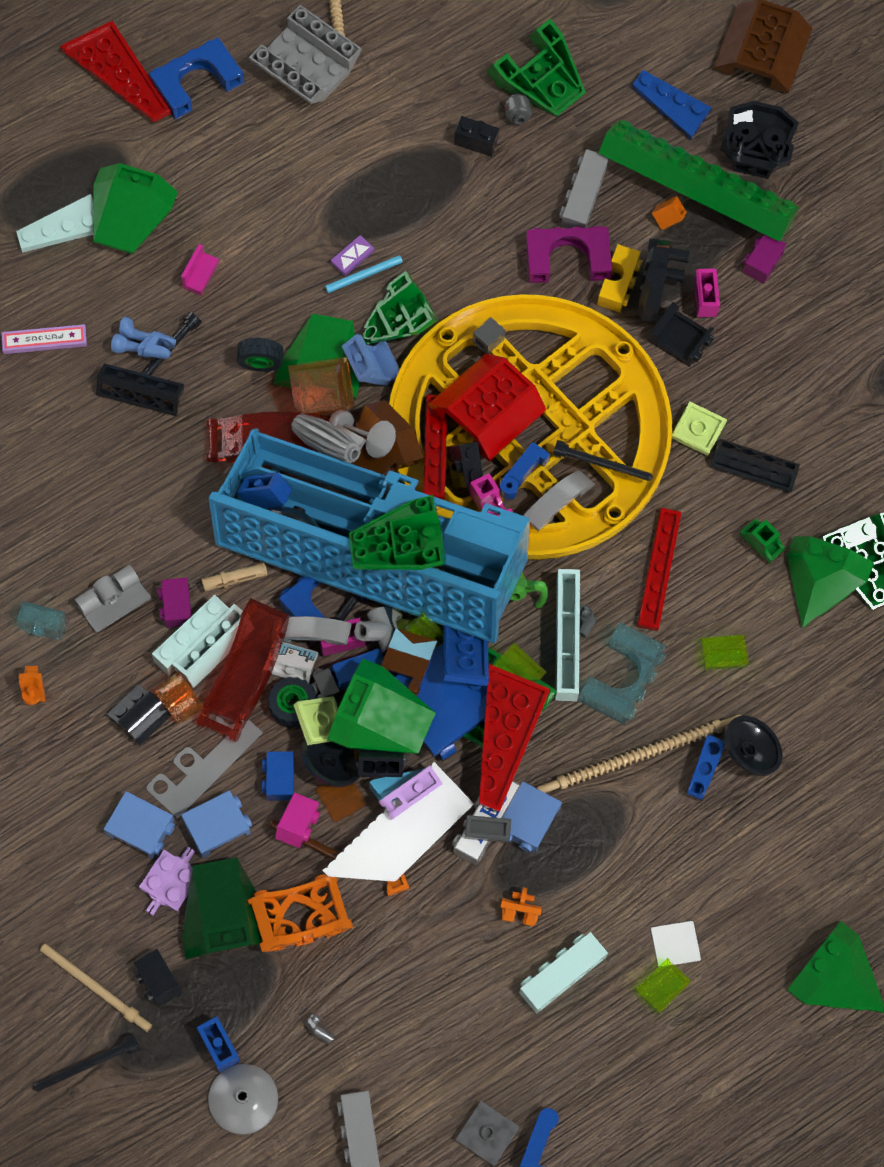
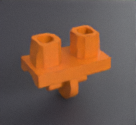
M25 666L24 674H19L23 702L28 705L37 704L39 701L45 702L46 695L42 674L39 673L38 666Z
M523 887L522 893L513 891L512 898L519 899L520 902L502 898V920L514 922L516 911L525 912L523 924L535 926L538 915L541 916L542 906L525 903V901L534 903L535 896L527 894V887Z

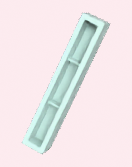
M558 569L556 578L555 690H557V693L555 694V701H577L579 695L580 570Z

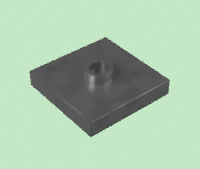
M481 1101L455 1141L495 1167L520 1127Z

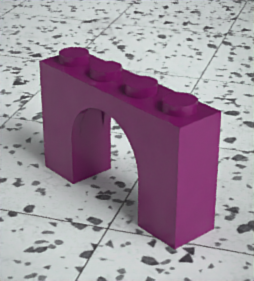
M576 226L565 229L554 227L552 229L533 228L527 230L526 253L529 283H549V256L556 248L566 245L577 247L585 253L588 259L590 281L611 279L612 264L608 227L594 226L592 228H582Z

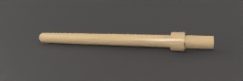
M46 943L41 947L40 951L116 1008L124 1015L127 1021L130 1023L134 1022L146 1032L151 1029L152 1024L139 1015L140 1012L134 1007H128Z

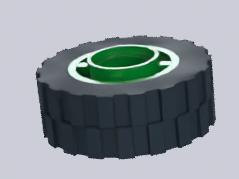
M267 338L243 339L237 346L236 362L243 368L253 371L267 372L278 370L283 364L284 349L280 343Z
M287 677L286 679L279 680L269 692V711L272 718L274 717L275 721L282 724V726L290 728L301 727L294 705H289L287 702L292 699L297 701L317 699L313 686L308 684L306 680L300 679V677Z

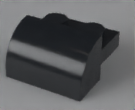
M139 684L107 714L139 746L172 716L164 704L151 691H146Z

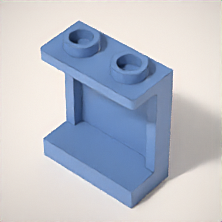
M356 334L342 345L358 381L385 386L395 381L400 368L386 341L370 346L366 345L362 335Z
M522 782L503 816L505 819H511L510 842L512 840L519 844V848L525 852L530 853L532 851L536 853L554 817L557 816L562 802Z
M230 790L181 814L183 822L202 858L211 855L210 851L243 834H246V836L251 834L249 827L252 826V823L247 814L242 815L239 809L242 807V804L237 795L232 796Z
M126 791L103 830L106 836L112 839L115 837L146 853L149 858L153 859L155 854L159 855L164 847L163 840L166 835H171L175 824L173 815Z

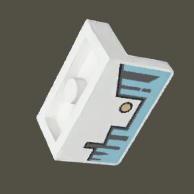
M277 641L269 658L267 673L283 678L300 677V679L306 680L309 684L318 652Z

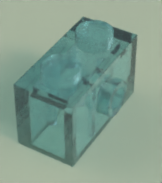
M23 601L16 622L19 630L30 632L35 636H45L61 641L68 620L65 612Z

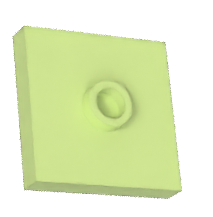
M689 401L672 433V439L709 456L727 419Z
M334 696L296 702L294 708L307 745L331 742L327 738L338 710Z

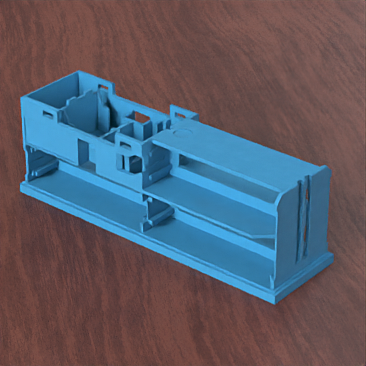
M257 428L251 430L246 443L219 491L212 492L208 498L215 545L302 576L310 577L319 582L435 623L449 626V628L460 630L492 643L497 641L499 621L528 560L530 518L485 503L481 512H477L434 497L436 506L454 512L451 519L438 515L446 555V562L439 566L444 567V571L433 567L423 570L354 569L349 538L350 532L411 500L430 495L415 490L419 482L417 479L391 470L385 476L260 433ZM263 464L370 502L367 504L280 474L292 489L284 506L290 508L299 506L305 509V513L315 520L320 527L318 528L266 510L268 508L264 509L246 503L237 494V491L245 477L274 473L272 470L263 468ZM402 480L404 482L410 483V485H406L398 481ZM488 511H492V512L498 513V514H500V515H499V516H496V515H493V514L488 513Z

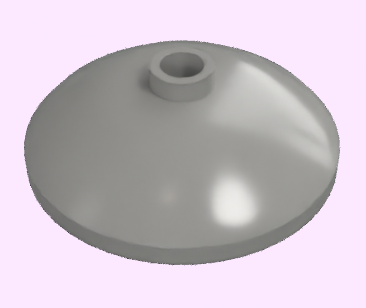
M250 1064L234 1065L222 1071L213 1081L208 1097L209 1109L216 1123L224 1130L238 1135L252 1134L263 1129L274 1117L278 1106L277 1088L273 1079L263 1069ZM240 1093H245L247 1098L241 1101L238 1099Z

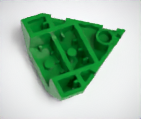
M404 271L389 283L386 288L388 293L383 301L379 300L364 326L365 331L362 337L366 345L412 336L423 333L439 321L426 296L407 271Z
M794 536L786 556L802 628L810 624L809 622L817 616L823 615L847 598L848 594L858 587L864 586L875 563L851 549L811 536Z
M840 921L787 991L804 1005H821L831 1008L884 1013V1002L861 939L855 931Z

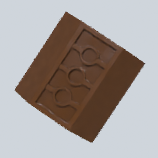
M765 0L739 3L714 69L732 75L735 67L772 79L770 88L789 94L812 32V27L798 11Z

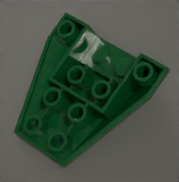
M237 857L192 866L182 932L186 960L246 946H260V943L263 942L252 904L249 905L247 901L255 897L254 893H256V890Z

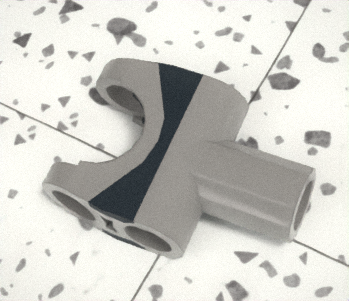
M379 607L367 613L369 621H361L356 624L355 637L361 641H378L380 649L385 655L395 629L398 628L396 621L403 616L401 610L393 607Z

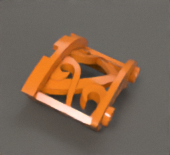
M326 874L315 877V881L298 887L274 892L261 890L254 893L255 897L247 901L249 905L252 904L263 940L260 943L261 951L284 950L285 947L290 945L299 947L313 943V938L319 939L322 936L329 938L352 929L351 919L347 917L337 885V877H328ZM324 887H329L332 901L324 906L321 903L325 900L327 893L320 897L317 891ZM310 892L309 897L303 895ZM284 900L281 905L278 903V901ZM293 902L305 905L315 911L307 919L305 931L303 932L292 921L283 919L286 910ZM264 903L271 904L273 909L266 910ZM333 905L335 906L338 920L329 910ZM268 914L275 916V918H269ZM318 915H321V917H319L316 920L320 921L321 925L318 927L314 926L312 924V920ZM281 925L290 927L292 933H285L286 927H281Z

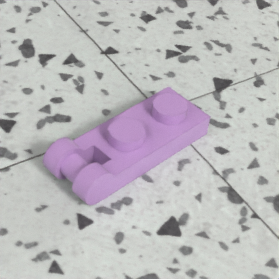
M428 766L381 799L379 803L382 807L385 806L389 812L387 815L392 820L443 783L432 767ZM396 797L402 804L397 808L392 802Z

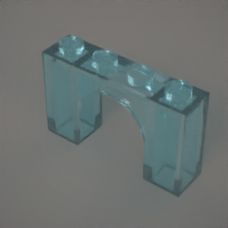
M619 622L610 638L608 647L630 658L636 664L639 672L638 680L630 687L617 689L590 676L579 695L578 701L625 725L628 719L632 721L635 716L637 701H643L647 690L644 688L647 683L652 684L657 674L654 670L657 664L660 666L663 664L667 654L664 653L666 645Z

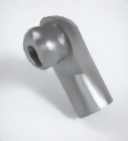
M311 1013L309 1018L306 1019V1026L315 1037L326 1044H330L334 1034L319 1026L321 1017Z

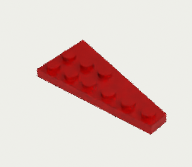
M113 20L60 46V50L153 123L171 114L167 103Z
M489 664V682L486 697L479 804L500 813L551 689Z

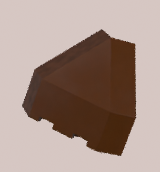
M386 400L368 404L360 411L354 427L369 432L376 423L388 421L396 430V438L390 452L381 458L370 456L366 450L365 442L360 450L359 458L351 464L387 476L389 470L397 472L399 469L418 464L424 458L413 427ZM357 434L362 438L367 439V437Z

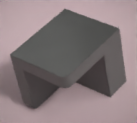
M489 318L473 332L472 342L485 354H489L504 341L506 330L493 318Z

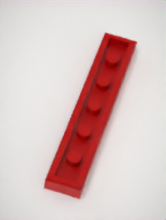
M427 395L423 493L445 500L447 417L442 419L428 406L438 395Z
M666 508L660 509L637 624L639 628L653 631L659 630L682 513L680 511Z

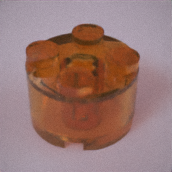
M176 672L157 686V689L154 691L165 707L170 705L167 709L177 723L186 721L204 707L179 672Z

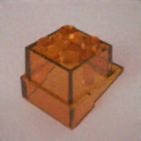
M347 356L288 366L296 416L352 409L355 406Z

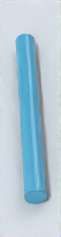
M400 255L328 284L325 286L327 293H331L401 264L403 260Z

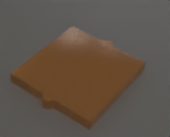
M355 783L346 787H333L325 784L316 789L335 823L349 815L353 816L354 812L367 805Z

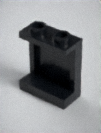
M672 302L650 332L648 342L690 367L694 361L698 362L703 355V348L705 346L709 347L714 340L712 335L714 328L710 326L707 330L678 312L679 305Z

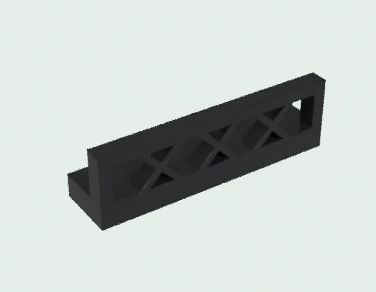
M103 364L97 375L96 395L174 416L178 414L179 399L184 391V384ZM103 384L110 385L113 390H104L102 386ZM122 390H129L133 396L125 395ZM143 395H148V396H150L154 401H152V402L146 401L142 396H143ZM162 401L173 402V408L166 406Z
M719 439L711 463V467L788 492L792 491L800 466L798 463L723 439Z

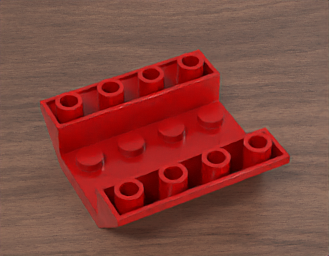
M485 354L428 404L442 419L449 415L478 442L479 453L488 462L547 410L536 386L505 357Z

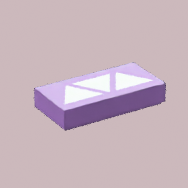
M360 235L331 260V264L342 275L346 276L374 252V247Z

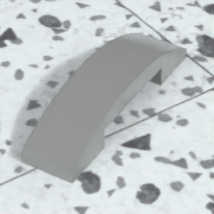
M578 470L562 479L547 491L524 516L530 518V525L535 530L540 531L553 520L555 514L577 496L581 497L595 483Z
M298 616L275 620L270 641L291 643V640L325 641L327 644L347 645L352 624L321 617Z

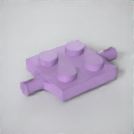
M187 847L181 858L163 850L139 886V889L147 893L152 899V902L145 910L148 914L150 912V915L154 916L160 905L167 906L178 912L188 897L192 867L188 862L195 853L190 847Z

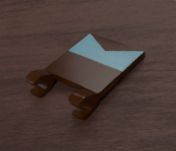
M396 628L381 666L387 671L413 678L409 685V690L417 696L437 641Z

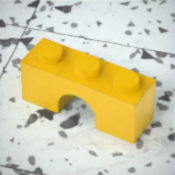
M617 244L611 264L612 272L619 274L621 279L617 281L604 280L598 297V306L619 313L623 306H627L630 295L627 294L629 288L633 289L636 277H633L635 271L639 272L643 260L639 259L641 251Z

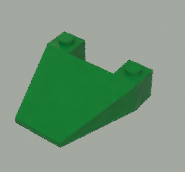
M549 19L529 36L540 50L537 56L520 69L509 54L506 53L486 72L499 88L513 95L521 94L526 96L530 104L557 117L584 95L586 91L562 32Z

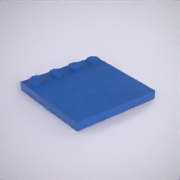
M441 644L434 650L419 694L417 695L419 699L436 713L423 742L434 757L485 721L487 686L444 681L443 644ZM400 674L395 677L409 689L413 678Z

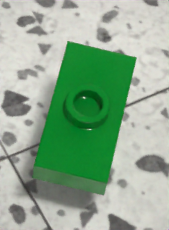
M755 518L739 534L769 564L786 549L780 540L781 534L766 519L760 522Z

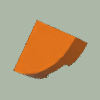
M404 873L396 881L387 882L388 897L409 889Z

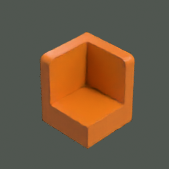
M675 196L656 205L652 215L663 230L681 222L687 212L679 198Z

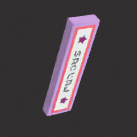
M85 324L1 332L3 354L87 346Z

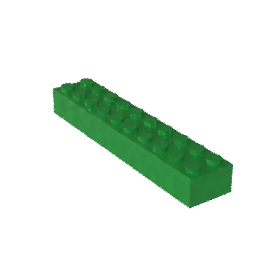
M619 120L606 132L599 150V154L779 242L791 228L800 208L794 202L783 200L777 197L774 192L765 191L753 182H746L737 174L728 173L718 165H711L705 162L702 157L693 156L681 147H674L668 144L665 139L656 138L646 130H639L627 121Z

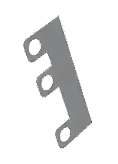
M227 705L216 717L217 722L229 734L204 759L190 747L184 748L174 758V764L187 775L177 786L164 774H158L147 785L148 792L176 818H179L263 733L233 705ZM233 711L237 715L236 722L230 725L226 724L223 721L224 713ZM187 753L193 755L194 764L190 767L182 766L180 763L182 755ZM159 780L165 781L168 785L167 791L163 794H158L153 789L155 782Z

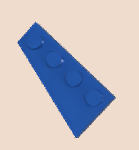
M642 70L633 83L632 89L650 105L653 104L659 109L658 112L662 116L668 117L678 130L681 129L690 141L711 112L710 106Z

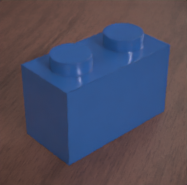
M278 472L245 477L237 494L244 502L265 509L284 506L292 489Z
M267 752V759L262 760V771L267 772V780H262V794H266L267 801H290L294 795V752Z
M217 1016L197 1027L198 1033L219 1073L240 1062L239 1056Z

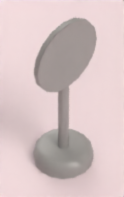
M346 410L334 412L329 419V423L334 426L339 424L354 433L367 437L366 450L373 458L384 457L394 445L396 430L388 421L376 423L367 432L354 427V418Z

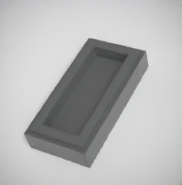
M466 816L465 839L510 842L511 819Z

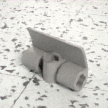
M127 565L111 577L104 576L94 583L92 589L81 594L74 601L86 620L98 633L150 600L151 596L141 585L133 568Z

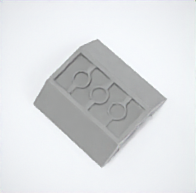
M299 5L287 17L288 27L267 48L261 44L249 56V60L312 104L324 101L350 74L362 48Z

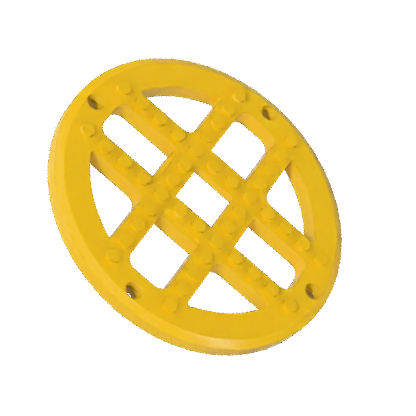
M543 295L501 296L472 304L451 314L436 324L413 347L398 372L390 396L389 404L413 427L423 456H425V451L422 447L420 434V413L428 386L433 384L441 393L460 377L449 366L448 361L465 347L470 345L476 346L472 342L473 332L485 321L493 318L506 331L539 330L572 338L539 364L529 363L506 338L489 353L505 357L536 386L547 409L543 415L557 429L538 444V446L550 454L549 462L544 467L538 464L518 489L528 488L540 499L558 483L557 479L548 471L564 458L562 456L561 458L552 456L557 440L566 442L565 444L569 445V448L624 464L596 434L595 428L630 400L635 402L639 424L638 450L632 467L651 473L653 478L651 481H646L589 463L611 486L613 492L597 506L589 509L584 508L574 499L555 514L561 522L547 524L540 531L535 530L529 525L528 559H550L576 554L595 547L623 530L640 514L657 490L665 472L671 448L672 415L669 398L662 378L646 351L627 331L608 317L584 305L557 297ZM450 335L453 338L450 340H445L442 338V336ZM625 349L628 353L621 354L618 350ZM598 355L617 372L619 378L582 408L578 409L555 383L588 357ZM459 426L447 435L446 446L476 442V440ZM515 439L495 456L505 467L493 477L499 490L501 480L526 451ZM446 447V468H447V467H449L450 465H449V459H448V453H447V447ZM424 458L418 464L397 471L399 474L419 480L415 490L422 493L424 485ZM400 480L401 483L410 485V483ZM445 486V501L481 512L471 495L466 498H458ZM500 495L501 501L503 502L505 499ZM436 506L438 515L451 519L454 512ZM609 512H618L620 516L613 518L609 515Z

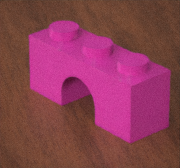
M490 473L470 482L469 493L480 511H482L485 503L507 510L501 501L500 490ZM488 511V513H490V514H493V515H496V516H499V515H500V514H498V513H495V512H492V511Z

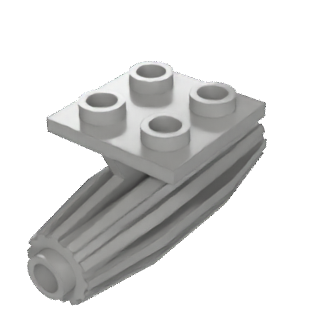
M301 414L293 419L292 430L303 442L319 451V453L350 464L355 462L360 456L361 448L367 441L339 424L334 426L317 417Z

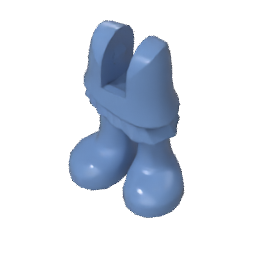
M123 317L119 326L120 334L114 335L111 349L114 353L131 351L138 352V356H144L145 358L169 359L171 352L168 349L175 347L176 340L161 332L153 331L148 333L134 328L131 318ZM130 340L141 341V343L133 342Z

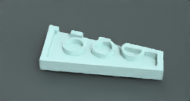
M90 194L16 231L22 253L93 235L92 195Z

